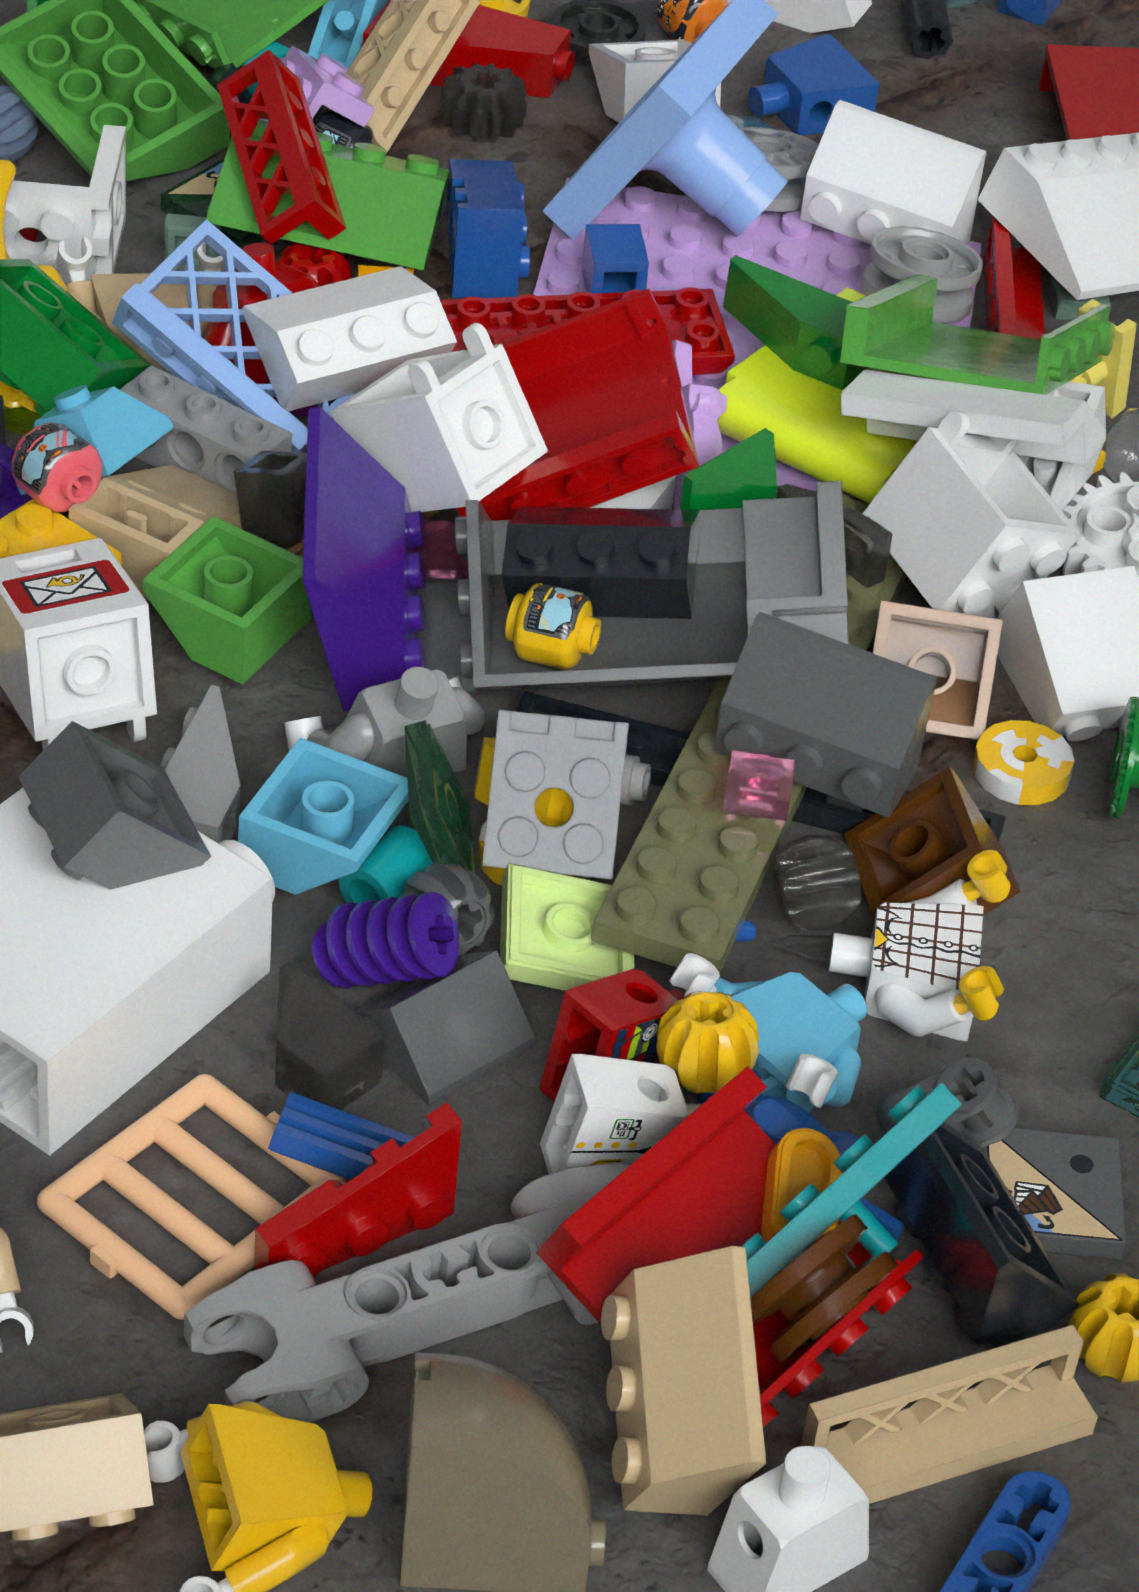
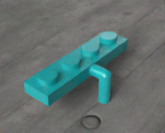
M943 1083L936 1087L929 1095L920 1085L916 1086L887 1113L896 1124L875 1144L864 1134L833 1163L841 1171L842 1175L822 1193L811 1183L779 1212L788 1224L771 1240L766 1242L757 1232L741 1246L746 1248L750 1298L837 1220L842 1223L850 1216L857 1214L867 1226V1230L859 1240V1243L872 1257L885 1251L889 1253L898 1244L894 1237L862 1204L860 1199L962 1105Z

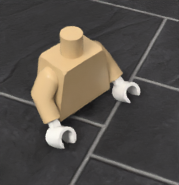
M86 237L82 238L81 252L83 257L73 259L66 254L65 242L62 239L58 247L56 264L63 274L69 276L70 283H66L69 294L150 364L168 372L112 324L121 297L135 283L140 285L151 273L91 274V280H86L85 272L89 268L92 257V244L90 240ZM204 242L197 249L199 266L203 271L224 272L223 257H208L206 255V242ZM161 284L152 293L167 308H188L186 284ZM196 285L198 308H213V292L217 285ZM184 321L188 326H190L189 321ZM200 322L202 338L205 336L209 322Z

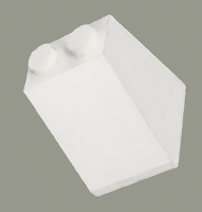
M1135 565L1022 581L996 618L1003 620L997 656L1034 722L1045 725L1062 736L1066 735L1069 741L1085 740L1096 736L1104 729L1120 727L1129 698L1139 697V577Z

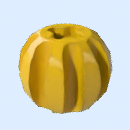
M703 991L689 993L685 999L675 1001L660 1020L656 1045L659 1062L675 1071L678 1082L687 1091L715 1094L747 1066L751 1070L755 1066L759 1053L757 1023L745 1005L733 1000L729 994Z
M1114 1273L1106 1276L1103 1281L1098 1280L1086 1286L1076 1299L1079 1306L1072 1310V1317L1068 1325H1074L1084 1341L1079 1358L1085 1359V1366L1091 1373L1099 1378L1110 1376L1117 1379L1120 1383H1130L1139 1380V1279L1129 1277L1126 1273Z

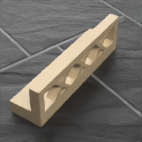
M391 0L348 68L346 74L365 87L362 95L375 109L366 125L370 126L374 132V143L386 149V153L478 7L479 0ZM324 106V108H323V110L321 111V113L319 114L318 118H319L322 114H324L326 111L332 110V109H330V108Z
M1070 1325L810 1403L801 1446H822L827 1448L864 1490L869 1504L1092 1435L1098 1416L1074 1379L1084 1341L1074 1325ZM1052 1359L1050 1365L1033 1370L1041 1362ZM982 1381L975 1388L967 1390L975 1382ZM918 1400L911 1407L901 1410L909 1402ZM850 1421L845 1427L830 1431V1426Z

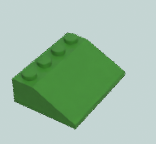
M48 0L0 26V76L91 177L104 125L126 127V181L188 170L229 146L230 128L220 94L133 0Z
M259 119L250 140L260 141L269 121ZM317 132L347 229L328 240L308 221H305L280 239L424 270L438 232L450 170L440 168L439 161L431 157L411 154L408 155L407 160L386 156V149L374 144L355 143L354 148L333 144V137ZM231 137L206 219L211 224L261 234L234 141ZM270 157L261 175L262 178L272 179L281 157ZM282 194L273 212L274 218L295 204L292 195Z

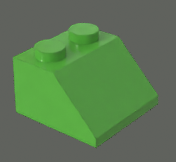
M214 516L142 579L143 592L191 660L242 685L312 619V609L302 580L303 558Z

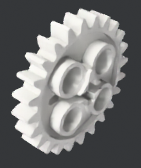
M1120 472L1118 483H1113L1107 477L1100 475L1098 476L1096 487L1085 483L1062 510L1081 534L1067 552L1062 573L1070 575L1135 565L1139 577V482H1133L1125 472Z

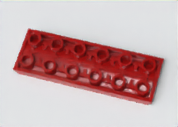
M687 287L680 290L651 291L669 328L671 340L676 339L692 345V375L719 374L734 363L735 354L713 289ZM643 290L594 294L576 292L570 295L546 296L523 294L517 297L499 298L470 296L462 299L440 300L457 340L451 352L467 350L462 333L464 329L473 323H479L487 330L493 345L504 344Z

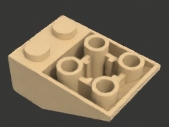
M174 465L103 477L100 480L98 489L88 500L82 503H75L69 508V520L94 536L102 538L105 543L122 553V568L147 600L149 599L142 590V579L212 516L251 533L270 514V507Z

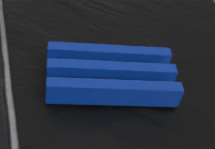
M290 1092L274 1129L268 1149L351 1180L362 1173L373 1162L370 1152L391 1138L401 1147L415 1137Z

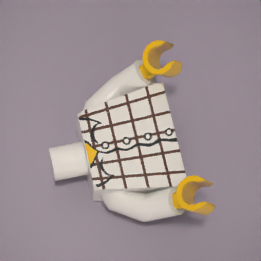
M985 850L976 854L967 866V873L971 879L968 882L958 879L931 896L906 903L881 904L877 907L871 938L834 933L828 972L866 977L864 1000L869 1016L890 1021L912 1036L922 1037L934 1033L956 1040L968 1041L972 1018L974 1017L980 1021L992 1019L999 1007L995 997H999L1004 991L996 971L990 966H980L984 906L977 905L976 900L982 897L987 902L996 903L1001 902L1008 896L1010 882L1005 875L1007 865L1001 855L995 850Z

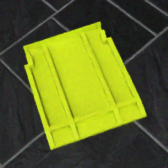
M848 287L836 295L851 302L866 297L864 294ZM766 345L727 372L726 384L719 389L723 395L727 396L726 412L721 414L717 421L720 433L742 442L766 428L774 433L775 458L823 482L842 481V491L869 504L918 441L867 433L866 418L842 415L841 393L847 387L841 390L794 371ZM869 367L865 369V370H871V371H878V372H885V373H893V374H900V375H907V376L928 378V377H922V376H916V375H910V374L892 372V371L881 370V369H875V368H869Z

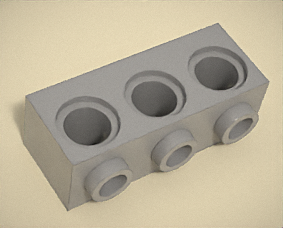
M153 365L120 389L124 393L170 417L174 427L135 456V458L154 467L174 465L265 506L271 505L291 488L292 432Z

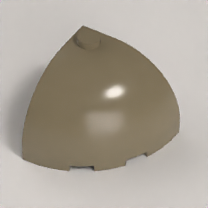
M415 1352L410 1397L400 1586L493 1592H585L589 1566H603L606 1523L605 1519H591V1504L585 1469L576 1444L564 1422L537 1391L504 1369L465 1356Z

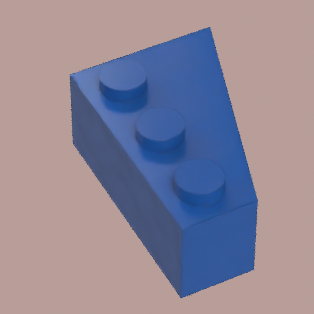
M449 159L448 169L450 173L447 182L446 212L452 298L470 296L480 298L517 297L519 278H528L530 269V247L526 245L527 215L524 214V183H518L513 161Z

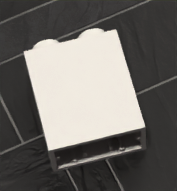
M22 788L0 804V1122L50 1156L270 972L272 902L275 897V885L267 866L249 847L235 840H223L217 843L199 831L198 833L211 855L202 866L111 890L85 877L81 880L73 879L65 874L52 859L51 850L54 847L45 829L30 815L28 806L31 802L24 788Z

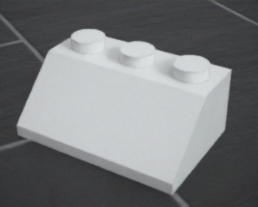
M839 100L833 109L806 175L800 219L870 245L875 233L883 228L897 226L919 227L941 232L967 244L971 238L986 151Z
M402 266L245 305L242 309L278 402L287 412L357 394L406 360L450 353L457 343L436 290Z

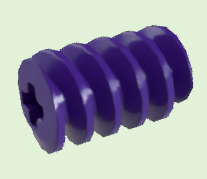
M427 892L419 896L411 894L398 899L388 897L378 901L366 900L357 904L353 902L337 906L331 913L328 922L323 923L315 932L311 946L314 962L321 976L330 985L342 989L357 985L363 987L370 986L376 983L389 984L396 981L409 982L415 979L428 980L438 976L445 978L454 970L459 958L458 922L450 902L443 895L436 892Z

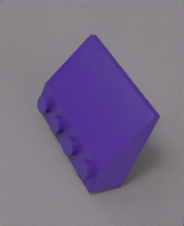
M321 407L308 409L302 580L343 711H349L358 693L365 688L401 679L403 673L412 667L426 668L423 643L421 638H416V632L426 630L423 600L420 594L417 595V589L426 588L424 561L421 552H417V547L426 546V531L422 512L420 510L411 511L405 487Z

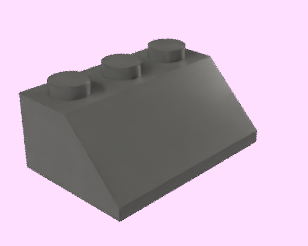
M759 612L754 619L721 702L713 751L889 818L917 773L938 677Z

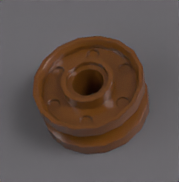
M857 1214L850 1216L813 1242L779 1270L750 1298L753 1325L764 1321L777 1312H780L788 1322L768 1349L779 1365L811 1340H816L834 1326L848 1312L868 1297L869 1292L898 1266L887 1251L873 1256L858 1266L848 1257L847 1254L859 1242L867 1230V1226Z

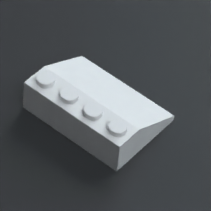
M1139 132L1004 148L978 201L1076 300L1139 291Z

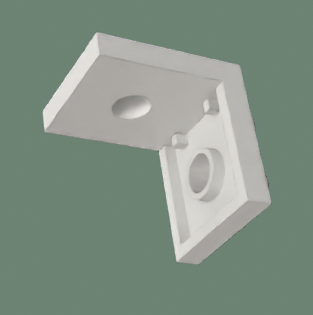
M103 126L89 187L13 180L6 201L4 239L9 259H30L36 265H52L62 276L65 284L70 283L69 276L63 274L56 264L59 243L64 239L66 254L73 259H79L83 257L81 252L82 238L86 237L92 244V257L89 268L85 272L86 280H91V274H114L126 220L125 126ZM28 227L36 228L47 239L41 242H32L22 237L19 230Z

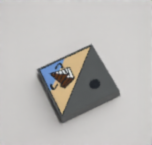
M1013 1128L1010 1134L1000 1142L983 1148L1047 1253L1122 1260L1126 1247L1119 1138Z

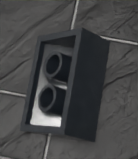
M520 507L507 526L502 579L509 609L514 597L518 593L525 594L534 584H548L586 594L592 604L593 617L692 619L701 519L700 510Z
M946 1123L940 1125L884 1177L898 1200L892 1206L895 1216L903 1222L904 1228L913 1237L921 1239L929 1253L923 1258L926 1269L944 1290L953 1293L960 1305V1308L954 1313L956 1320L969 1338L977 1345L983 1346L988 1342L997 1348L1043 1334L1079 1306L1076 1298L984 1149Z

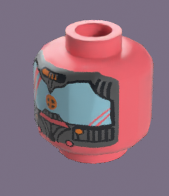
M47 423L29 431L18 442L12 458V475L18 487L42 506L49 508L52 512L65 513L69 511L73 504L88 500L98 489L102 478V459L94 446L67 426L58 423Z

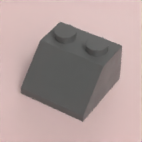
M71 721L18 776L31 802L28 806L30 815L45 829L54 847L51 850L52 859L65 874L73 879L81 880L85 877L111 890L199 867L211 857L163 767L74 721Z

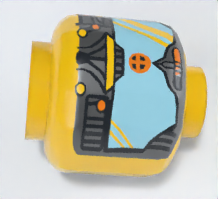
M534 584L525 594L518 593L514 597L508 612L505 635L507 641L513 642L514 650L520 659L560 670H569L576 666L583 654L592 655L595 652L601 633V620L593 617L592 604L586 594L548 584Z

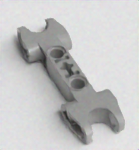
M617 1162L595 1166L571 1167L543 1176L527 1184L513 1198L510 1209L515 1219L514 1221L495 1224L364 1267L353 1274L319 1285L315 1282L308 1267L301 1261L296 1260L283 1261L248 1272L235 1282L207 1296L189 1309L184 1315L183 1336L191 1352L213 1355L223 1352L245 1351L259 1356L265 1362L256 1369L240 1376L234 1384L225 1390L226 1406H232L244 1401H255L268 1395L267 1398L258 1402V1404L284 1418L310 1423L349 1408L363 1396L369 1385V1378L364 1369L366 1366L387 1362L517 1318L528 1311L560 1300L565 1301L572 1315L580 1324L590 1325L599 1323L536 1252L567 1218L631 1164ZM233 1315L230 1318L212 1327H209L216 1320L224 1316Z

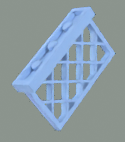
M206 219L140 285L135 283L121 297L112 324L173 376L292 432V469L302 459L307 450L308 428L290 412L284 410L279 402L272 398L276 397L272 384H256L245 374L244 359H261L256 346H242L240 322H246L242 309H238L236 285H255L267 295V300L292 294V292ZM206 242L223 257L224 272L194 271L193 253ZM184 262V271H175ZM161 284H186L188 308H167L152 293ZM196 285H226L228 309L198 308ZM184 321H189L190 326H188ZM200 322H230L232 346H212L201 337ZM228 359H233L234 364L230 362ZM356 394L338 398L330 406L328 401L319 403L318 407H321L333 418L330 411Z

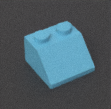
M299 738L240 814L238 842L249 847L261 858L273 877L276 888L294 895L300 894L356 872L416 791V781Z

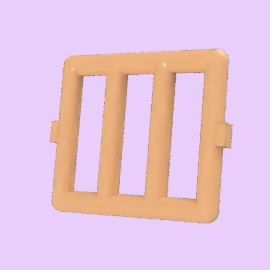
M201 1074L42 1189L37 1196V1206L42 1213L90 1250V1264L111 1279L119 1273L171 1316L183 1320L185 1313L198 1302L235 1282L254 1267L255 1230L233 1246L129 1165L128 1161L155 1142L259 1224L264 1223L328 1180H336L343 1185L348 1181L344 1177L269 1150L268 1147L280 1115L273 1111L269 1115L264 1116L213 1076ZM205 1105L304 1180L310 1187L284 1207L178 1124ZM101 1181H105L210 1265L181 1286L75 1201Z

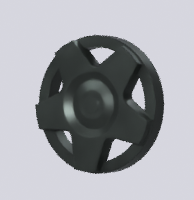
M573 0L559 7L552 19V25L571 30L569 51H573L575 59L580 61L590 58L589 44L645 41L646 22L642 15L634 8L615 0ZM583 13V15H581L580 18H569L573 15Z

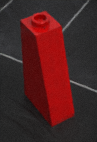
M389 0L386 3V5L382 8V10L377 14V16L373 19V21L363 32L362 46L364 45L372 30L374 29L379 19L383 15L384 11L390 4L391 0ZM478 5L429 85L550 98L561 81L567 82L573 71L575 53L569 51L571 30Z

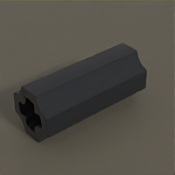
M901 0L913 54L925 59H929L937 54H945L953 43L945 0Z

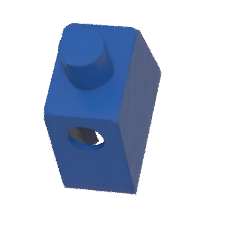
M825 34L771 54L766 60L763 85L749 89L748 104L755 117L759 118L776 114L795 134L801 136L824 133L833 109L839 100L875 112L879 82L831 34Z

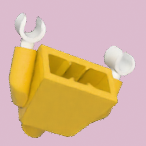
M244 1401L232 1406L209 1403L202 1416L188 1420L187 1429L181 1431L173 1423L167 1421H155L144 1430L150 1480L156 1483H166L179 1477L185 1470L211 1571H225L226 1578L218 1583L204 1576L190 1578L182 1585L179 1592H267L319 1560L325 1554L327 1546L346 1517H364L370 1509L373 1488L369 1475L365 1471L337 1470L326 1432L314 1423L284 1418L254 1401Z

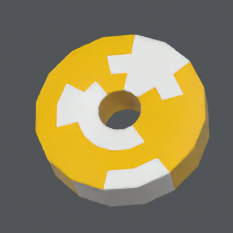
M1008 720L994 724L981 733L975 748L972 765L974 776L980 785L998 799L1017 805H1040L1054 801L1066 792L1075 761L1071 746L1062 735L1054 730L1031 721Z

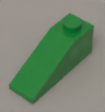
M737 255L730 259L723 308L791 369L843 390L863 370L868 368L840 363L846 307L852 303L851 301Z

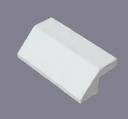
M863 370L841 393L842 415L866 418L867 433L919 440L928 427L937 428L950 411L965 412L970 419V427L967 433L1019 440L1014 446L1013 451L1021 456L1086 465L1106 441V429L1085 400L871 370Z

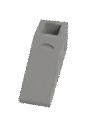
M210 685L199 708L193 706L189 708L182 727L181 741L177 748L169 747L166 750L161 767L167 773L197 831L220 843L223 840H235L238 835L240 780L221 689L219 686Z

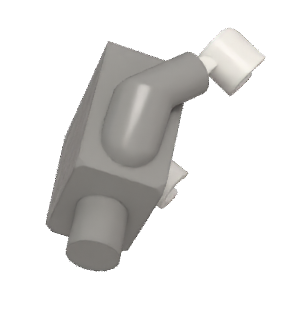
M412 667L403 673L401 679L371 686L358 693L346 719L334 731L323 729L321 716L284 722L289 751L299 738H303L412 779L418 783L419 779L406 732L429 779L465 770L467 735H473L482 729L485 724V714L480 704L463 689L459 676L448 680L446 674L441 670L435 669L430 671L423 667Z

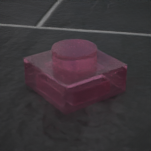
M424 520L426 546L417 547V552L422 554L426 577L452 580L468 579V562L463 561L462 554L458 555L455 523L444 520Z
M732 750L723 811L744 814L755 818L787 821L796 760Z

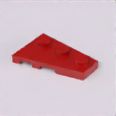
M446 1102L426 1115L431 1127L403 1146L399 1147L396 1141L391 1138L370 1152L373 1162L362 1173L344 1185L336 1180H328L256 1227L254 1270L283 1261L296 1260L304 1263L314 1278L327 1268L355 1256L362 1257L372 1254L383 1244L418 1229H430L439 1224L444 1218L453 1215L462 1120L449 1103Z

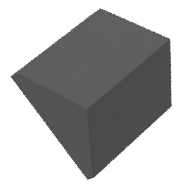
M497 950L460 955L454 970L445 978L438 976L428 980L415 979L403 982L345 1014V1024L427 1105L432 1104L534 1046L535 1035Z

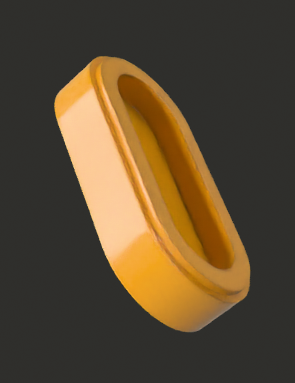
M809 1128L794 1129L788 1132L772 1148L767 1163L761 1226L762 1236L766 1242L771 1240L788 1224L779 1212L800 1192L812 1183L822 1193L842 1175L841 1171L833 1164L840 1157V1153L834 1143L821 1132ZM838 1220L817 1239L838 1226Z

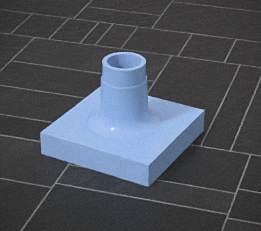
M732 0L631 108L542 212L574 240L586 228V224H590L639 171L654 170L669 179L710 216L715 215L736 236L740 235L773 201L787 184L788 180L765 159L767 156L720 109L716 101L715 92L716 87L779 13L765 0Z

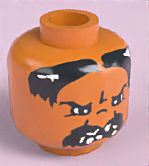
M659 0L656 10L657 21L673 40L684 39L693 43L724 10L728 3L726 0Z

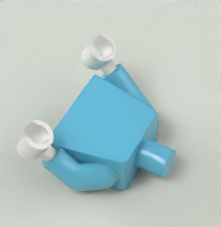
M693 953L685 955L669 979L673 986L686 990L684 999L689 993L697 991L726 993L733 1000L743 1003L755 1019L759 1034V1053L753 1069L760 1074L761 1081L767 1086L760 1095H772L787 1099L801 1106L807 1112H810L815 1106L821 1108L822 1105L843 1107L850 1102L861 1068V1058L857 1053L861 1032L858 1022L865 1018L867 1014L865 1000L855 987L850 984H843L826 995L801 973L788 972L771 980L731 983L720 978L717 968L705 958Z

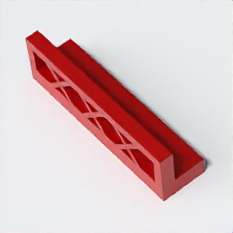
M267 50L217 84L261 236L272 244L305 221H308L325 238L330 240L347 228L300 79L270 50ZM258 81V86L249 104L239 103L237 95ZM259 119H268L269 123L261 140H250ZM270 157H281L272 179L262 178L261 175ZM282 194L292 195L295 204L274 218L273 212Z
M992 215L983 258L987 331L1041 340L1042 335L1045 334L1040 262L1026 248L1011 247L1010 232Z

